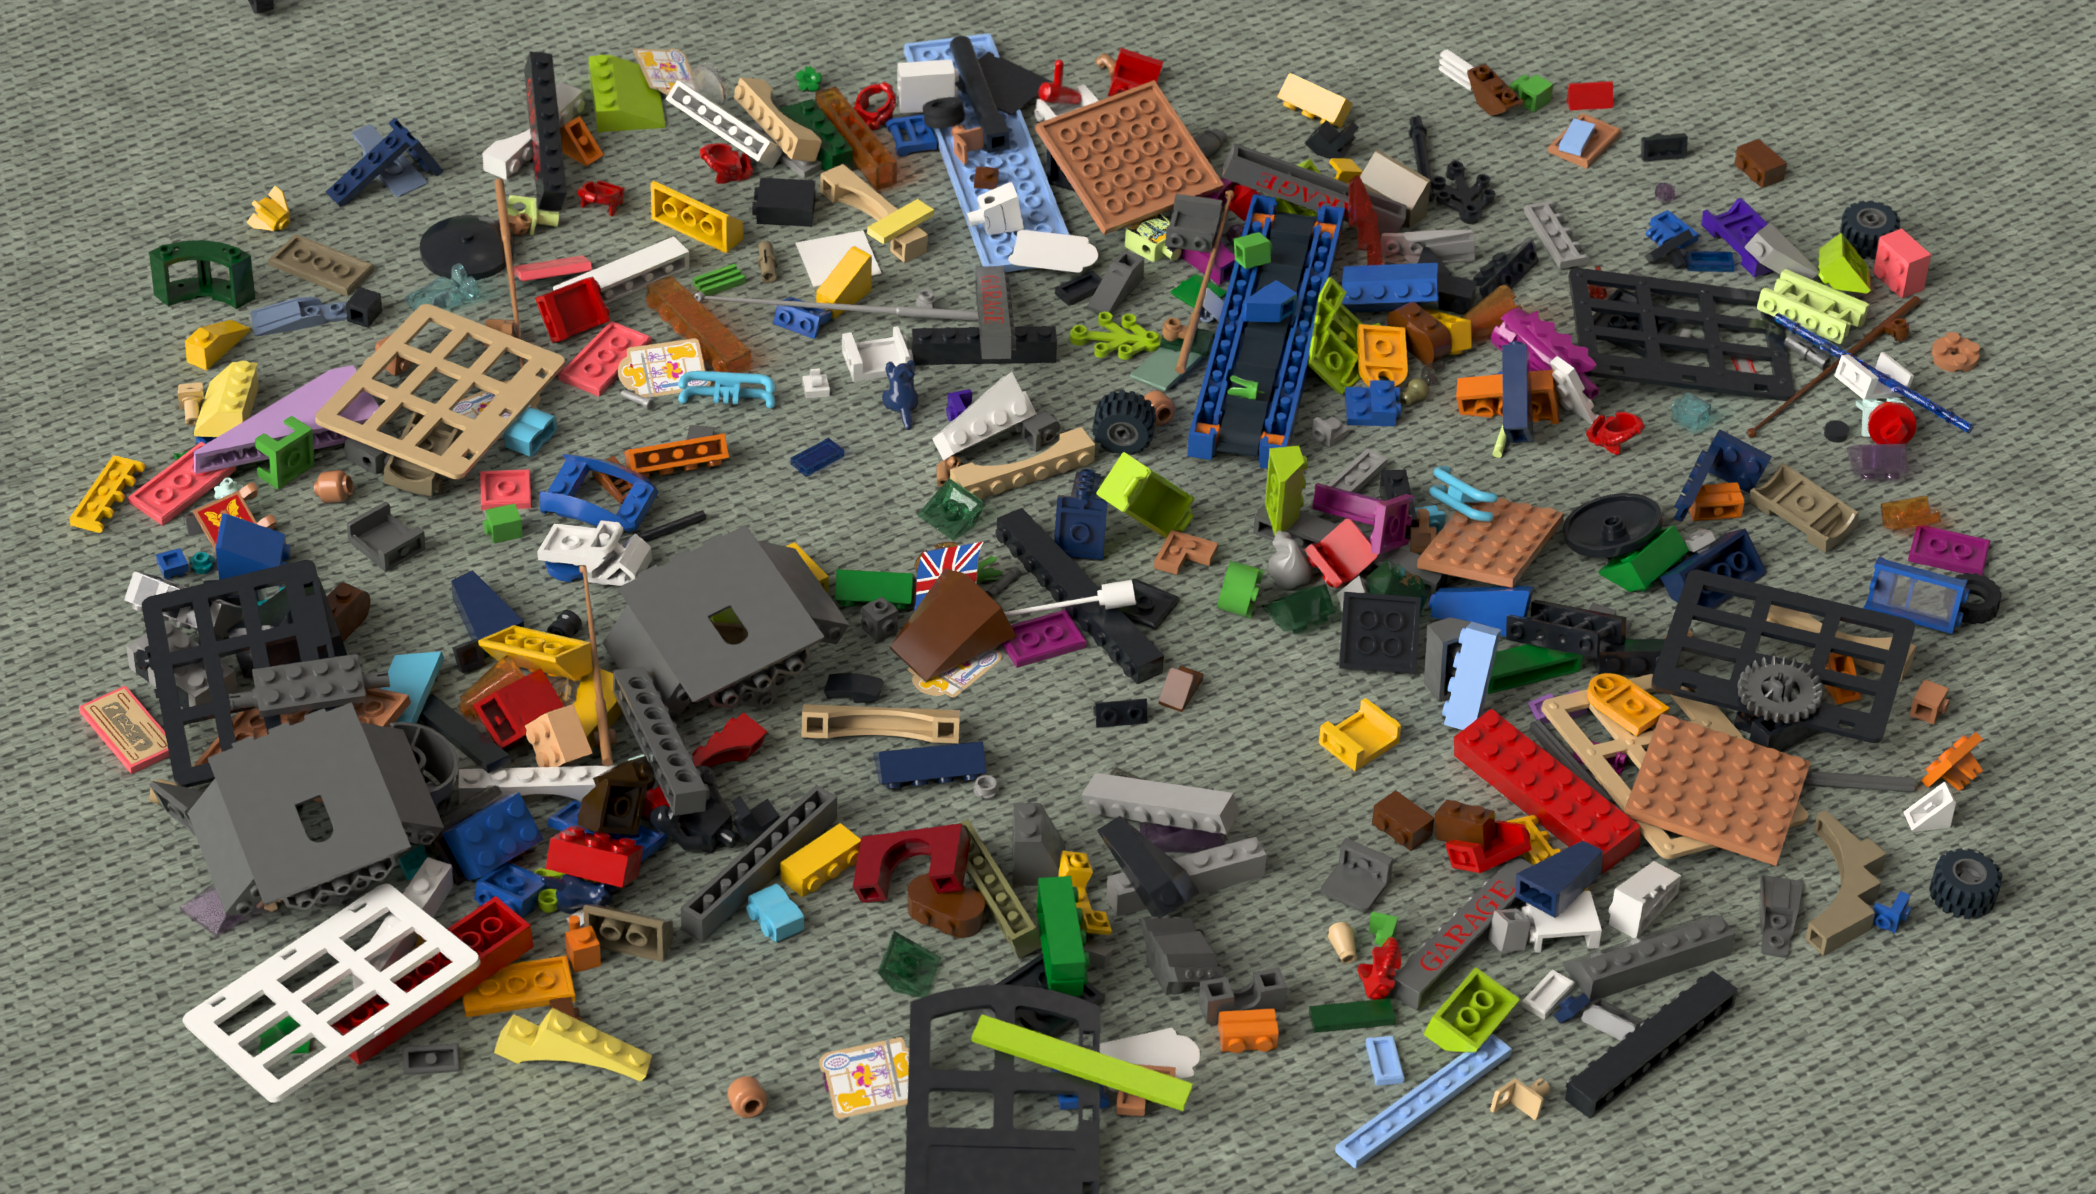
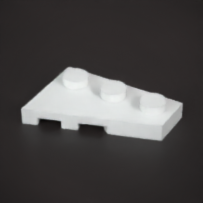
M1556 356L1550 364L1553 371L1552 376L1556 383V390L1560 398L1559 403L1565 410H1572L1590 424H1593L1599 415L1592 412L1591 409L1594 405L1582 392L1585 388L1575 368Z

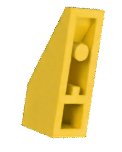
M1425 310L1447 328L1452 341L1450 354H1461L1462 350L1472 348L1471 320L1435 310Z
M233 320L199 327L185 340L187 362L208 370L251 331L250 327Z

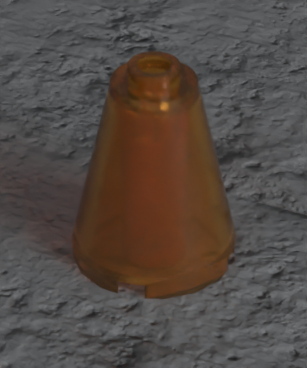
M1499 286L1461 317L1471 320V340L1492 336L1495 326L1497 325L1500 328L1504 322L1501 318L1507 312L1515 308L1522 309L1521 305L1516 306L1513 299L1517 297L1508 286Z
M508 655L502 657L460 696L461 702L458 704V707L464 717L470 716L471 719L479 718L473 709V704L524 677L512 657H508Z

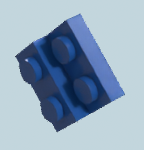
M1370 380L1369 388L1345 387L1347 425L1395 426L1396 417H1401V403H1396L1399 402L1400 388L1394 386V381Z
M506 862L477 881L474 900L482 906L496 896L523 918L534 909L539 893L545 889H550V887L541 881L543 876Z

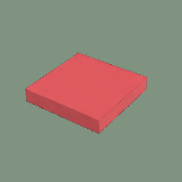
M530 469L480 471L481 511L515 504L517 509L532 508Z

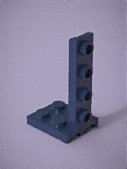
M394 118L388 123L393 131L335 182L326 193L339 207L346 205L405 151L414 161L420 160L418 164L426 173L431 171L437 177L443 172V169L420 141Z
M1719 429L1708 450L1701 451L1696 461L1699 466L1695 464L1689 475V478L1693 480H1687L1681 491L1685 496L1680 494L1674 505V508L1678 510L1673 519L1680 522L1685 519L1708 472L1728 483H1738L1740 489L1750 493V490L1756 486L1772 456Z
M1082 469L1081 472H1076L1071 496L1058 495L1054 541L1069 557L1103 560L1108 502L1097 498L1096 492L1100 486L1101 474L1096 473L1093 469Z

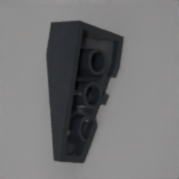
M1118 816L1097 830L1152 917H1159L1161 919L1200 893L1184 868L1121 816Z

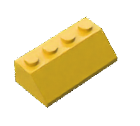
M656 181L651 182V216L653 220L726 254L743 240V221Z
M515 625L478 640L479 646L498 662L509 664L512 668L523 667L527 668L530 672L542 669L543 672L548 673V676L566 677L569 681L581 680L583 676L593 672L591 642Z

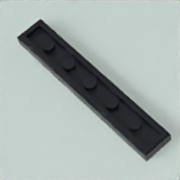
M434 694L428 695L419 716L425 723L444 736L487 773L511 763L508 753Z

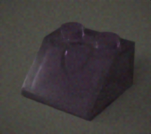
M1859 444L1847 447L1853 475H1861V480L1875 479V475H1885V479H1900L1899 475L1907 473L1906 444Z

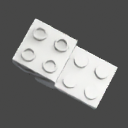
M600 521L597 528L554 524L537 553L538 560L568 563L577 566L586 565L588 582L622 586L638 578V573L648 568L652 561L651 546L637 534H634L625 543L619 544L618 540L624 532L621 524L618 522Z

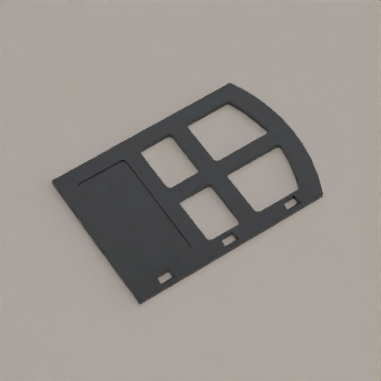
M979 985L956 988L911 1001L908 1100L906 1104L905 1194H1082V1185H1092V1194H1099V1083L1068 1073L1016 1071L1014 1068V1055L995 1050L994 1069L990 1071L932 1069L930 1067L931 1021L939 1017L970 1010L992 1008L995 1010V1019L1015 1025V1011L1024 1009L1057 1016L1077 1023L1079 1026V1046L1100 1053V1006L1057 991L1016 985ZM1083 1034H1093V1046L1083 1045ZM932 1091L991 1093L994 1096L993 1126L991 1128L931 1127L928 1124L929 1094ZM1017 1093L1076 1095L1078 1097V1128L1074 1131L1016 1129L1013 1126L1014 1095ZM1092 1108V1121L1083 1120V1109Z

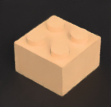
M574 704L547 712L525 726L527 739L533 745L536 753V762L539 767H568L592 754Z

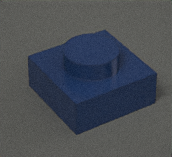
M1584 992L1576 997L1571 994L1559 1003L1561 1008L1554 1014V1017L1559 1023H1562L1576 1015L1591 1000Z

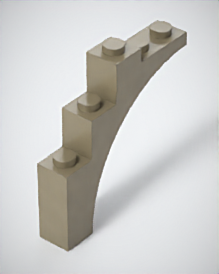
M1826 810L1817 814L1814 832L1823 840L1836 861L1841 879V888L1831 905L1809 922L1805 938L1823 956L1872 929L1875 911L1872 910L1869 904L1878 899L1881 882L1875 875L1883 871L1887 855L1870 838L1863 841L1858 840L1854 834L1849 832L1838 819L1834 818Z

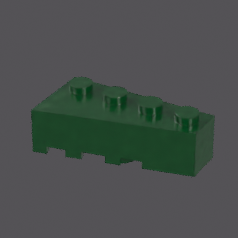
M813 99L778 109L792 121L812 130L822 141L816 158L822 162V170L828 171L844 164L853 171V149Z

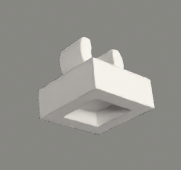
M820 368L810 369V376H802L805 398L830 396L827 375H820Z

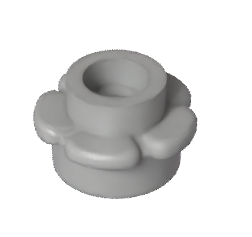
M989 775L978 777L973 785L974 794L984 799L993 798L995 793L999 791L995 778Z

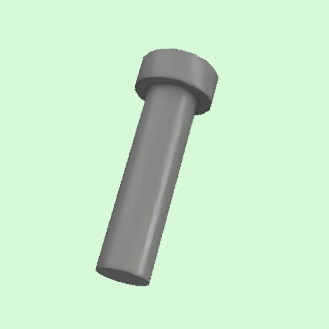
M625 389L621 392V397L641 404L645 409L650 410L653 407L654 400L650 397L644 398Z

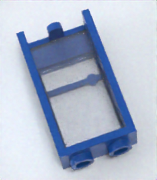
M1878 557L1874 566L1875 572L1869 586L1870 592L1864 609L1907 618L1913 621L1914 624L1951 634L1955 626H1961L1964 615L1963 612H1959L1961 603L1966 604L1970 589L1966 588L1967 580L1949 577Z

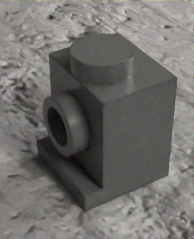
M1047 411L1040 412L1022 421L1021 439L1037 452L1040 450L1041 445L1056 439V432L1060 431V424Z

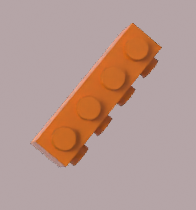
M725 433L624 451L626 467L646 478L650 477L649 472L659 471L660 475L674 473V468L683 467L684 471L698 469V464L707 463L708 467L722 465V460L729 458Z

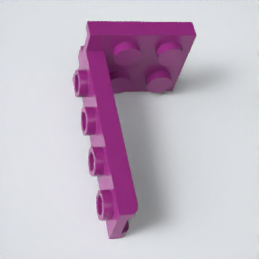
M1320 483L1315 484L1312 509L1374 525V530L1370 537L1372 553L1382 554L1408 545L1409 539H1405L1406 525L1410 526L1412 521V515L1408 514L1409 503L1414 501L1415 496L1404 494L1384 501Z

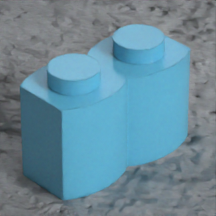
M532 407L527 408L517 418V421L504 432L505 447L530 457L535 455L543 443H546L557 430L556 416Z
M778 884L748 896L746 910L751 920H757L763 934L766 937L770 936L774 942L804 930V915Z

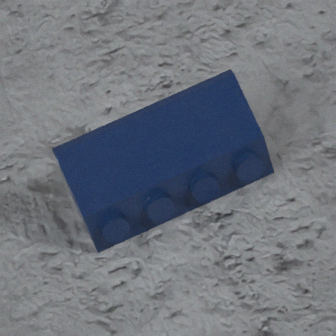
M1746 528L1724 534L1712 542L1709 549L1701 553L1697 552L1661 576L1660 578L1670 598L1678 603L1687 575L1692 570L1706 571L1748 582H1754L1767 573ZM1703 589L1698 605L1714 609L1732 595Z
M983 742L873 752L879 784L886 783V788L902 787L901 782L912 781V786L928 784L927 779L938 778V783L954 782L953 776L963 775L964 780H974L980 777L979 774L986 773Z

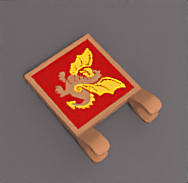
M254 482L245 485L239 491L193 510V514L215 552L222 514H229L272 530L276 529L277 520L273 515H268L259 522H256L245 503V500H251L258 496V487Z

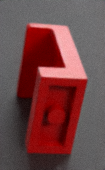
M1121 48L1114 64L1108 96L1111 97L1154 80L1157 83L1163 61Z
M593 276L535 298L552 343L569 338V336L610 321L608 306L603 303L600 295V285Z
M1497 820L1495 821L1496 838L1485 851H1483L1482 844L1454 839L1446 842L1445 846L1452 868L1481 873L1532 850L1530 833L1523 824Z

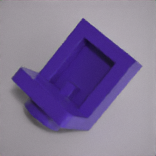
M970 389L948 393L946 414L949 421L956 419L965 409L972 405V392Z

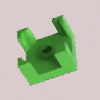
M293 416L285 419L284 424L295 431L282 440L276 441L265 433L255 438L256 448L270 459V471L258 467L257 475L278 490L315 465L313 430Z

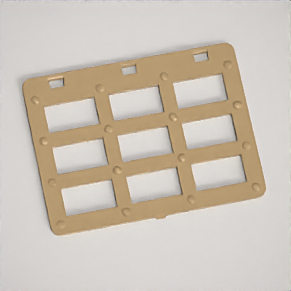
M423 304L405 320L371 357L364 361V364L316 413L315 422L321 427L449 478L461 479L466 476L564 367L565 359L557 353L439 307ZM429 322L452 330L431 353L408 345ZM468 336L490 345L469 369L446 360ZM506 351L529 360L508 384L485 375ZM396 356L419 364L397 389L374 380ZM435 371L458 380L436 404L413 396ZM541 372L547 374L544 379L538 377ZM474 386L497 395L475 420L452 411ZM363 391L386 400L363 425L340 416ZM401 407L425 415L403 440L379 432ZM505 412L511 414L507 419L502 417ZM440 422L464 431L442 456L418 447ZM468 453L474 455L470 460L464 458Z
M1653 674L1629 679L1646 692H1655L1651 686ZM1681 686L1682 690H1694L1696 692V689ZM1587 690L1544 700L1541 707L1544 715L1593 773L1596 780L1624 811L1631 790L1605 759L1615 757L1618 752L1622 751L1640 769L1646 754L1644 749L1648 748L1657 723L1651 726L1653 731L1644 732L1638 736L1632 735L1627 729L1596 709L1587 698ZM1670 695L1691 719L1690 723L1699 724L1703 727L1746 740L1718 706ZM1589 708L1615 740L1593 745L1568 713ZM1799 801L1797 802L1789 828L1803 825L1807 821L1808 812ZM1632 819L1640 825L1641 834L1654 850L1665 859H1674L1717 847L1686 836L1670 839L1662 828Z

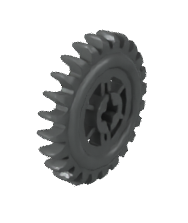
M1773 656L1771 664H1768L1766 658L1763 657L1761 667L1756 660L1752 664V669L1747 665L1745 672L1740 674L1737 686L1741 702L1747 705L1749 711H1755L1756 716L1760 717L1763 715L1764 720L1767 721L1772 718L1775 723H1779L1780 720H1783L1784 723H1789L1790 719L1798 722L1800 717L1806 719L1809 717V714L1816 712V708L1821 706V700L1824 696L1822 691L1823 684L1819 683V675L1813 678V668L1808 673H1805L1806 663H1803L1800 668H1796V658L1790 665H1787L1786 656L1783 657L1780 664L1776 662V657ZM1762 690L1768 691V693L1764 696Z

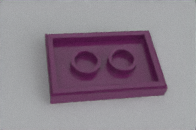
M1917 524L1908 561L1962 574L1977 573L1982 575L1991 540Z
M1066 609L1011 625L1016 634V639L1001 643L1016 668L1087 647L1086 640Z

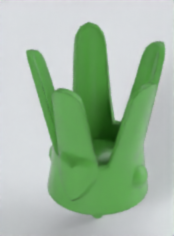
M1235 376L1230 377L1231 381L1247 388L1232 387L1227 392L1229 395L1243 396L1240 398L1256 400L1257 393H1265L1264 391H1258L1259 382L1246 381Z
M990 556L978 563L977 584L980 581L999 580V578L990 577L1001 575L1002 572L1000 570H995L992 567L985 568L994 563L997 557Z

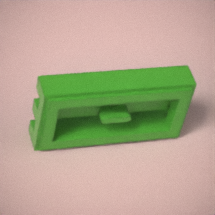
M735 264L693 278V285L704 296H710L746 283V276L744 274L741 275L740 269H737Z

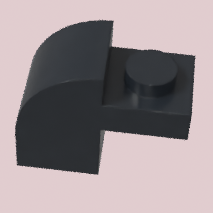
M1325 120L1312 132L1305 144L1316 155L1328 159L1343 158L1352 146L1351 143L1356 138L1354 133L1359 127L1352 121L1339 132Z
M741 796L731 801L737 810L733 813L735 820L732 823L742 839L749 844H752L780 818L769 799L764 800L751 810L747 807Z

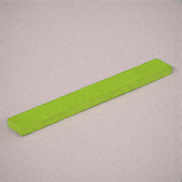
M981 1014L972 1035V1042L1181 1111H1184L1193 1089V1083Z

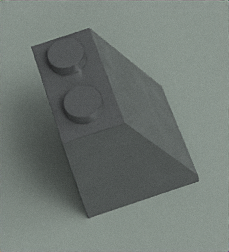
M1014 803L1012 832L1013 886H1038V878L1058 877L1060 856L1062 851H1065V843L1041 803Z

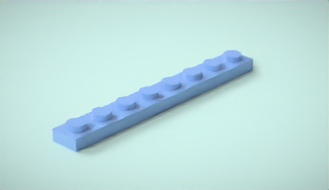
M1492 1033L1476 1053L1464 1052L1338 1143L1335 1152L1356 1169L1509 1058L1512 1048Z

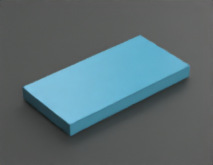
M441 651L394 656L388 670L390 687H382L380 689L407 694L411 701L410 705L396 722L417 723L443 663L444 656Z

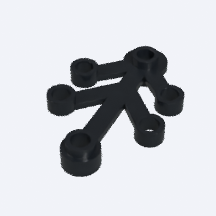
M1452 161L1447 166L1446 177L1455 182L1457 189L1445 184L1446 179L1444 177L1434 176L1432 178V187L1438 191L1436 202L1458 211L1462 222L1474 224L1482 216L1481 209L1488 203L1494 202L1495 191L1488 188L1490 177L1486 174L1478 175L1476 183L1470 189H1467L1464 180L1465 167L1463 163ZM1482 191L1481 198L1472 204L1471 200ZM1452 196V197H1454V198L1460 200V201L1462 202V204L1459 203V202H1457V201H1454V200L1450 199V197Z

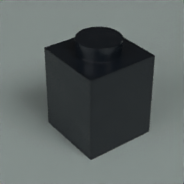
M359 287L346 303L347 321L367 328L370 327L382 312L381 293Z

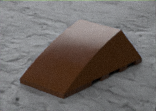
M944 569L895 638L890 649L921 679L928 682L954 669L958 664L967 663L975 659L977 655L997 648L1003 642H1010L1016 639V634L1002 607L967 574Z

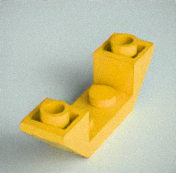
M1062 851L1058 877L1071 876L1073 887L1077 886L1079 902L1076 903V906L1081 908L1082 924H1079L1080 930L1084 929L1085 933L1110 935L1112 929L1106 912L1092 910L1085 890V886L1093 874L1087 853Z

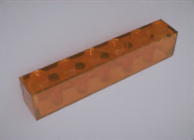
M834 86L815 92L816 104L853 149V162L877 191L897 185V162L839 89Z
M669 275L647 285V305L659 313L661 319L664 322L667 321L673 327L676 334H680L685 340L698 339L703 360H707L716 372L743 373L751 369V351L700 302L696 301L673 276Z

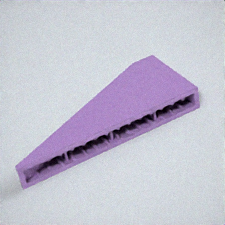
M351 365L325 372L194 451L195 474L269 459L267 455L256 448L255 438L265 433L276 441L282 440L295 431L284 424V420L290 416L295 417L312 428L314 449L345 443V440L349 437L317 425L315 415L356 372L355 367ZM363 391L340 416L363 425L379 406L371 394Z

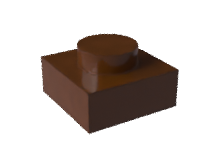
M976 167L974 188L992 190L997 188L999 168Z

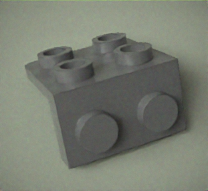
M1345 838L1340 847L1339 863L1321 886L1320 892L1322 895L1356 910L1368 912L1391 881L1393 858Z

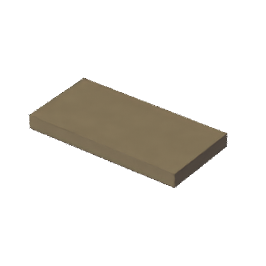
M297 234L268 259L269 266L345 296L350 295L374 271V265Z

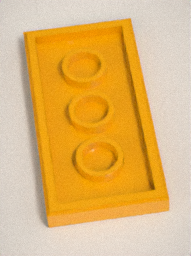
M567 956L508 964L464 994L462 1000L465 1016L472 1017L550 1005L549 1000L562 997H572V1002H575L576 996Z

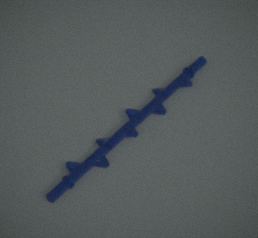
M1779 312L1774 316L1775 322L1817 345L1820 350H1825L1841 359L1842 355H1850L1876 375L1880 383L1891 388L1893 392L1905 396L1943 418L1946 423H1951L1968 434L1973 430L1974 425L1955 415V412H1950L1891 378L1889 374L1882 373L1818 336V333L1801 326V323H1796Z

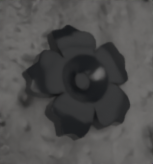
M149 646L145 647V651L138 649L134 653L137 661L136 667L147 670L150 667L153 670Z

